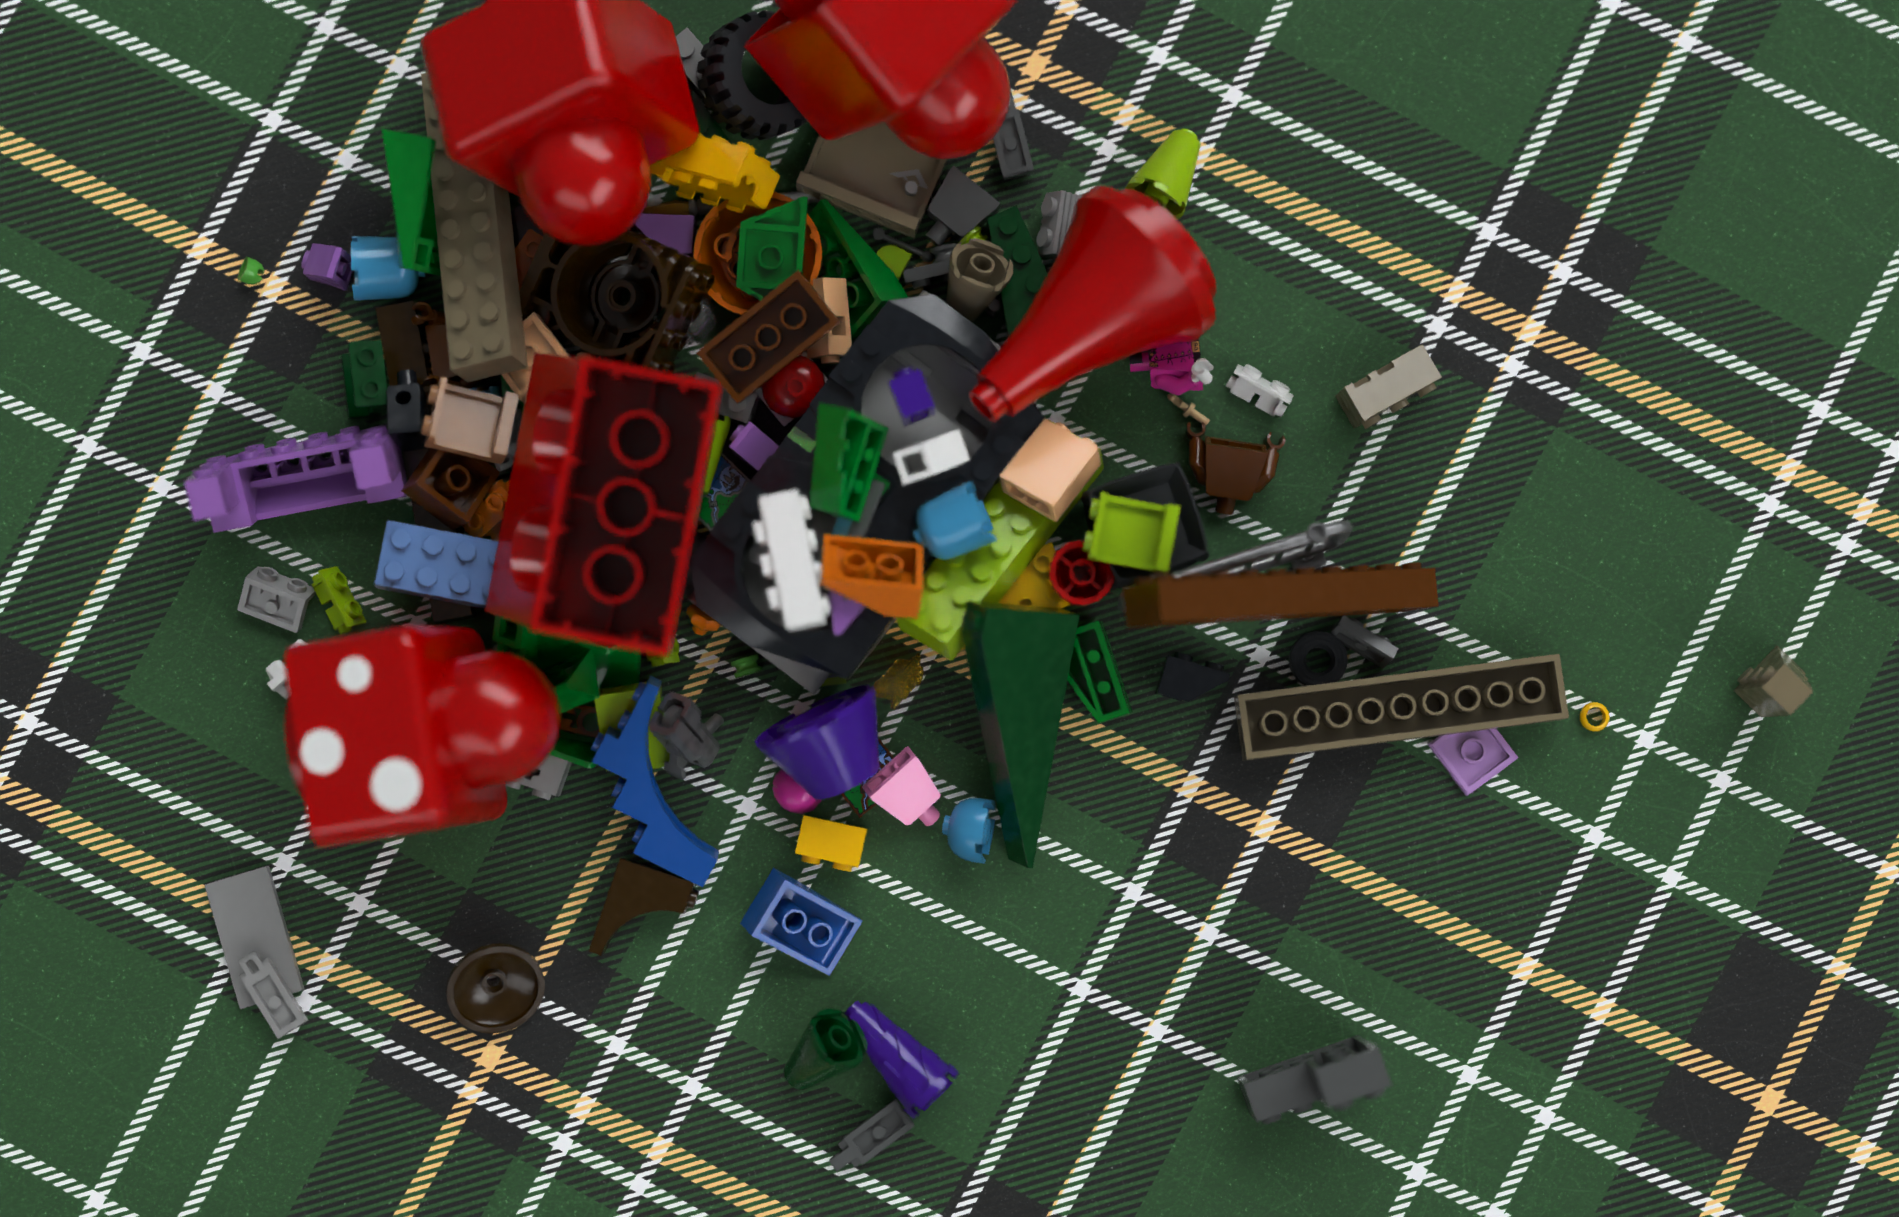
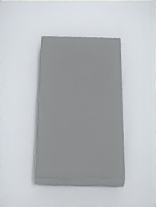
M270 866L205 884L239 1008L243 1009L256 1005L240 978L244 971L239 964L240 959L254 950L260 953L263 960L267 957L272 960L291 993L305 990Z

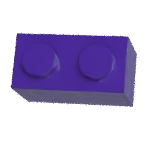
M911 367L894 373V379L889 381V388L904 427L934 416L935 405L921 370L913 371Z

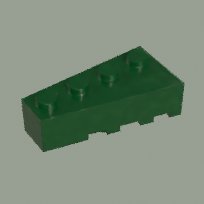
M1017 205L987 218L989 241L999 246L1004 251L1003 256L1008 263L1011 260L1013 264L1011 280L999 294L1007 338L1025 316L1048 275Z

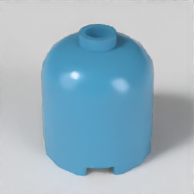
M352 236L351 271L355 272V284H352L354 300L405 298L415 292L418 287L419 277H425V273L399 267L396 237Z
M972 481L927 501L921 505L917 512L918 529L913 530L917 543L923 544V548L927 546L930 553L938 559H952L997 541L995 534L989 532L994 530L983 501L978 502L974 493L976 487Z

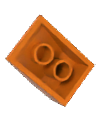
M824 534L821 585L882 615L918 619L923 592V544Z

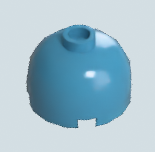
M982 798L962 800L954 807L951 816L945 815L942 834L948 835V845L959 858L977 863L986 862L982 854L988 855L991 848L995 819L989 818V810L996 811L995 800Z

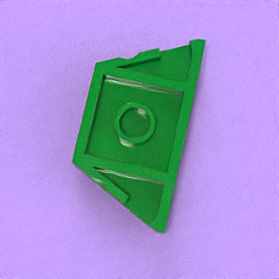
M802 196L782 206H777L760 215L741 221L736 278L737 288L760 301L797 270L803 274L808 208L807 196Z

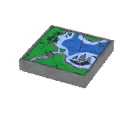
M723 453L721 454L709 494L703 495L698 519L709 531L718 522L747 482L750 481Z

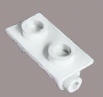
M1238 364L1234 371L1238 378L1232 375L1226 384V387L1231 389L1230 393L1247 402H1250L1253 395L1257 393L1260 397L1255 404L1256 407L1273 417L1275 415L1282 417L1288 407L1283 402L1290 405L1293 394L1289 393L1290 389L1277 380H1273L1271 383L1262 378V373L1251 365L1245 364L1243 367Z

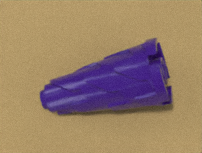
M857 1000L844 1013L848 1021L853 1018L863 1030L867 1040L866 1053L872 1064L883 1076L891 1092L904 1106L903 1110L913 1120L920 1115L915 1110L916 1107L919 1110L925 1111L952 1085V1082L947 1078L948 1075L953 1079H957L960 1075L950 1063L947 1064L936 1053L919 1043L907 1031L898 1027L873 1004L869 1005L867 1001L861 1004Z

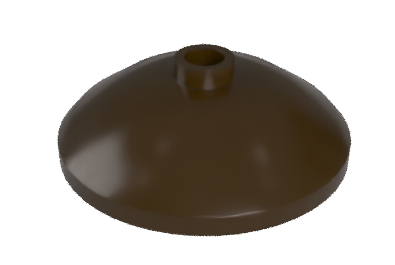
M490 944L469 952L454 966L446 985L447 1002L454 1017L467 1028L482 1033H501L520 1026L537 1011L545 991L543 972L537 960L524 949L510 944ZM490 976H498L495 980H488Z

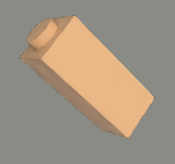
M822 277L813 279V288L841 323L807 350V358L821 359V364L839 363L840 357H843L852 346L846 278Z

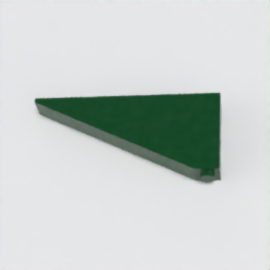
M967 601L961 634L1006 851L1009 860L1027 868H1033L1079 615L1060 608Z

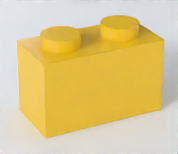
M803 815L795 854L802 855L801 861L820 865L821 859L833 862L832 868L851 872L852 866L859 867L867 828Z

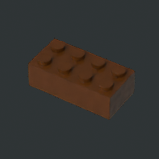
M797 270L696 353L737 404H741L841 322L801 271Z

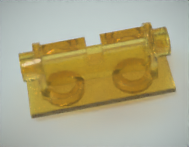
M917 653L912 660H896L886 671V675H882L873 684L876 697L891 700L892 710L903 699H906L916 686L920 685L924 674L923 667L920 666L921 654Z

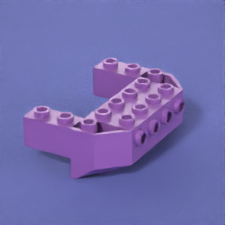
M386 425L375 426L365 430H360L359 426L340 429V433L333 436H328L327 432H319L309 435L307 440L296 442V438H287L277 441V445L265 448L264 444L247 446L244 448L245 451L233 456L226 457V455L206 459L207 463L199 465L200 469L192 471L193 475L184 482L193 520L210 518L214 533L252 526L257 520L363 500H367V503L370 504L407 496L401 492L407 483L402 452L388 434ZM330 452L331 456L330 458H324L321 456V453ZM299 458V463L292 464L289 459ZM267 464V469L261 470L257 465Z

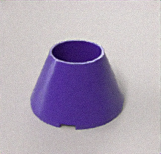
M863 684L840 691L812 703V708L797 716L794 713L790 714L767 728L755 739L754 742L757 748L815 800L827 799L854 788L871 778L880 769L876 691L873 685Z

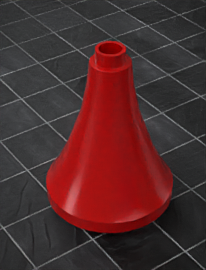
M1107 186L1091 188L1075 203L1071 222L1057 258L1025 316L998 352L977 374L978 385L968 393L971 402L986 419L994 423L1004 414L1010 417L1015 416L1042 396L1079 375L1139 352L1174 343L1196 341L1213 326L1216 319L1213 301L1216 295V281L1203 252L1186 229L1165 208L1147 195L1127 188L1120 191Z

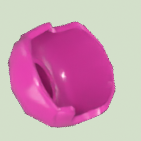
M780 770L775 775L772 788L773 794L784 810L802 815L813 811L821 802V800H815L784 771Z

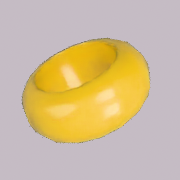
M1590 702L1581 709L1580 722L1587 730L1597 732L1603 730L1608 725L1610 720L1609 711L1603 704ZM1591 708H1597L1602 713V722L1597 726H1593L1587 721L1586 715Z

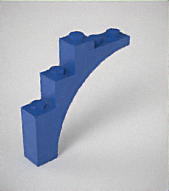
M650 675L646 684L641 681L639 682L631 698L637 701L632 711H624L617 725V728L622 731L609 726L605 735L600 732L598 733L590 749L595 752L592 762L625 778V780L618 779L611 793V796L615 797L612 808L646 824L640 823L631 841L636 843L633 853L703 887L718 860L719 850L698 838L677 818L665 801L654 777L649 756L648 728L652 706L662 681Z

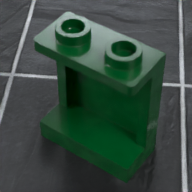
M382 341L350 342L348 345L349 354L341 355L348 419L381 417L387 408V382Z

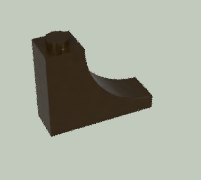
M624 857L620 858L589 952L598 955L605 954L610 941L617 931L636 916L653 911H673L684 914L687 912L688 907L694 909L699 895V890L695 889L696 884L678 875Z

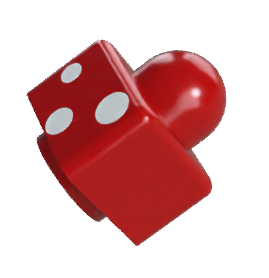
M403 625L291 645L285 653V671L289 691L285 711L287 756L294 782L306 805L311 837L320 848L496 820L504 814L507 807L506 784L522 779L535 771L550 755L559 735L561 723L559 700L553 685L546 675L537 666L521 656L502 651H485L482 637L476 630L470 627Z

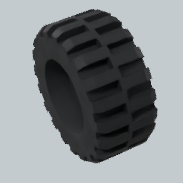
M767 10L759 13L755 11L746 13L716 30L709 37V43L703 46L701 56L705 59L699 61L697 72L702 74V79L697 82L699 91L704 90L706 98L702 101L706 109L709 107L713 109L715 113L712 117L718 124L725 122L727 124L725 127L727 131L732 134L741 132V137L749 140L755 138L767 140L775 136L777 137L807 122L782 91H780L775 104H768L756 98L744 82L742 76V59L746 51L744 44L774 14L773 11Z

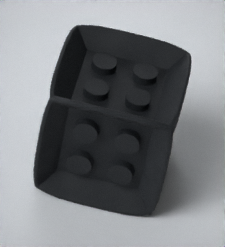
M1179 462L1156 466L1115 479L1091 491H1085L1081 497L1084 503L1086 521L1091 532H1093L1095 519L1089 518L1092 499H1099L1101 492H1106L1112 496L1164 506L1167 504L1180 506L1169 570L1166 574L1184 569L1197 561L1203 562L1210 556L1203 524L1190 485ZM1109 564L1114 575L1111 590L1136 585L1135 579L1150 578L1156 572Z

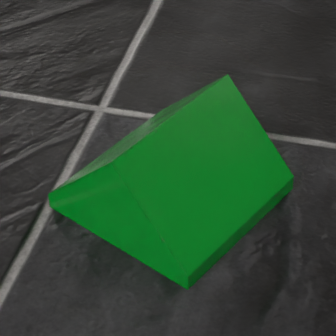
M591 650L541 670L555 689L561 713L600 697L595 659Z

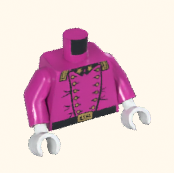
M1199 338L1196 341L1174 343L1129 356L1131 372L1150 370L1151 387L1162 389L1176 396L1182 395L1189 390L1201 391L1203 390V384H1209L1212 381V375L1208 371L1213 370L1214 366L1207 359L1201 358Z

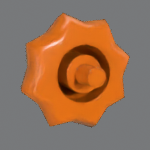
M695 604L687 608L686 613L691 620L692 630L695 634L703 636L707 631H717L722 626Z

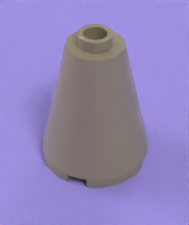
M970 239L968 243L962 245L961 242L958 243L952 251L949 260L946 304L972 323L1009 284L1013 275V264L1011 260L1008 263L1003 256L1004 251L999 246L981 239Z

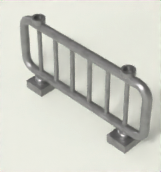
M1347 520L1326 525L1316 522L1311 524L1307 531L1171 574H1173V577L1189 573L1210 575V573L1230 571L1231 574H1239L1241 571L1259 570L1261 572L1291 562L1293 570L1317 568L1327 563L1324 551L1333 549L1346 541L1352 531V524ZM1160 572L1154 573L1150 578H1153V576L1164 574ZM1122 591L1118 601V608L1125 613Z

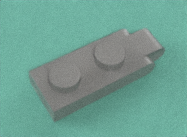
M254 950L239 960V964L244 971L240 978L277 1039L308 1021V1018L269 957L263 960L260 953Z

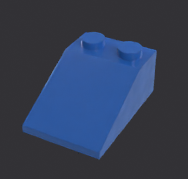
M773 868L740 924L751 936L830 976L861 925L862 920L801 882Z

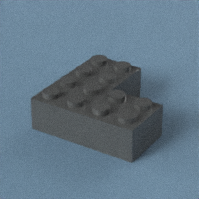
M1359 1035L1237 1077L1249 1114L1256 1122L1262 1120L1263 1124L1280 1120L1282 1118L1281 1113L1293 1110L1294 1113L1307 1111L1313 1108L1312 1103L1318 1100L1328 1108L1334 1107L1335 1111L1345 1109L1354 1104L1353 1099L1365 1096L1366 1099H1373L1384 1095V1089L1392 1086L1379 1047Z

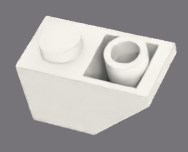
M960 428L899 448L893 452L903 485L935 475L970 460Z

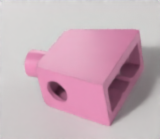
M908 746L862 786L872 801L907 826L911 825L917 818L925 826H931L940 817V812L933 804L940 798L941 794L920 760Z

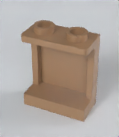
M441 376L437 386L431 385L427 404L433 406L431 415H425L421 428V434L426 435L424 446L502 465L508 452L519 394L506 391L505 395L501 397L448 384V378Z

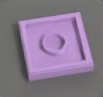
M1497 728L1442 735L1427 744L1465 796L1471 794L1518 759V756Z

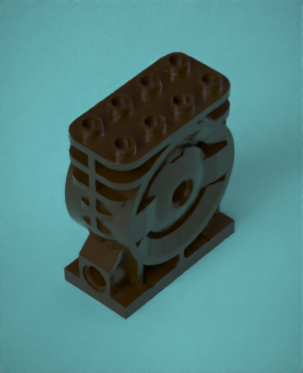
M626 231L608 242L588 246L568 244L544 233L519 290L522 321L535 312L542 318L553 334L561 335L564 333L576 346L596 355L600 359L673 374L675 370L673 362L678 351H682L688 341V334L686 333L691 322L698 318L701 312L700 302L702 297L712 287L715 276L712 274L711 266L640 233ZM630 249H631V252H630V254H629L627 260H621V261L613 262V263L609 264L608 266H606V267L599 273V271H600L607 263H609L610 261H612V260H614V259H616V258H619V257H622V256H627V254L629 253V251H630ZM626 289H629L631 298L625 305L622 301V294ZM662 306L665 307L664 314L659 323L654 328H650L645 335L630 339L629 345L625 347L629 335L650 327L656 321ZM594 313H595L596 317H597V318L599 319V321H600L599 324H598L597 329H596V326H597V322H598V321H597V319L595 318Z

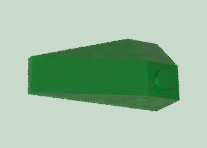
M821 199L809 216L817 227L821 240L822 262L826 272L822 277L846 278L852 340L858 337L868 324H871L888 300L909 297L894 272L826 199Z

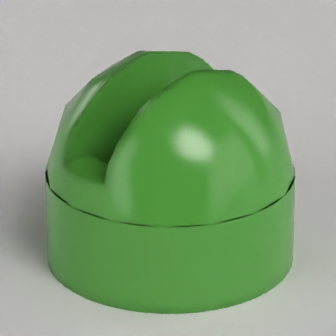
M246 257L240 267L238 280L246 284H258L263 279L258 273L264 274L265 269L257 260Z

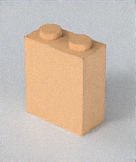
M1045 418L999 475L1002 490L1007 495L1057 522L1100 467L1099 448L1091 439L1087 437L1080 438L1071 433L1064 424L1059 422L1053 423Z

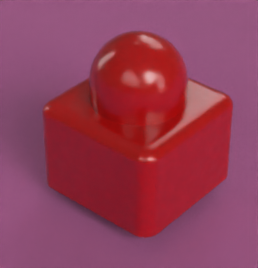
M486 0L481 6L430 31L421 39V49L447 156L454 162L520 197L521 203L531 220L546 234L562 242L582 246L596 245L613 240L625 233L639 219L648 201L651 188L650 166L689 148L699 137L700 128L673 24L641 0Z
M773 0L779 9L744 44L745 49L823 139L829 141L838 140L884 122L895 136L913 151L936 159H954L967 156L984 147L994 138L1005 121L1010 104L1009 77L1002 59L984 36L1018 0Z

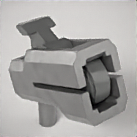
M674 692L665 695L658 707L664 716L656 711L649 722V730L666 748L667 752L670 753L669 762H664V770L671 776L684 780L686 778L684 766L688 762L704 768L712 764L720 750L719 742L712 734L724 723L722 716L715 713L703 724L700 721L701 710L691 698Z

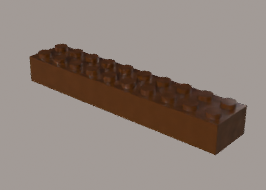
M1421 562L1402 564V566H1395V564H1382L1375 567L1357 565L1341 569V566L1321 568L1322 570H1314L1311 567L1294 569V571L1274 569L1259 573V570L1241 571L1239 574H1231L1230 571L1210 573V575L1189 573L1173 577V574L1155 575L1153 578L1135 579V586L1123 588L1126 628L1400 613L1439 607L1435 568H1422Z

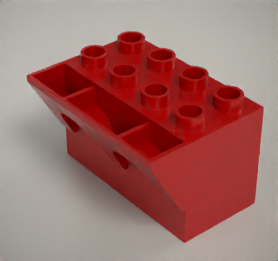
M535 352L485 612L531 626L530 630L668 656L674 648L724 391L721 384L583 357L582 359Z

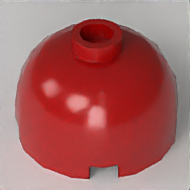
M800 355L765 383L761 390L766 404L772 411L783 417L799 418L810 407V402L823 387L825 381L823 373L817 364L806 356Z
M1085 540L1066 543L1054 554L1049 564V580L1052 589L1060 599L1072 605L1086 606L1098 602L1109 592L1114 582V575L1109 563L1088 560L1089 551L1083 550Z

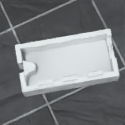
M798 489L759 497L758 501L763 521L754 522L753 526L756 541L760 542L761 547L768 546L769 554L760 556L763 574L767 575L768 580L775 578L776 587L767 589L770 608H774V612L782 611L785 628L791 633L828 625L827 617L832 616L829 597L827 594H821L822 564L820 561L815 562L813 552H817L819 549L814 530L807 527L806 520L812 519L807 497H801Z

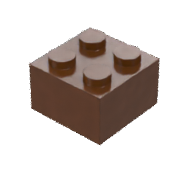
M429 448L401 492L448 528L454 530L469 522L500 472L484 460Z

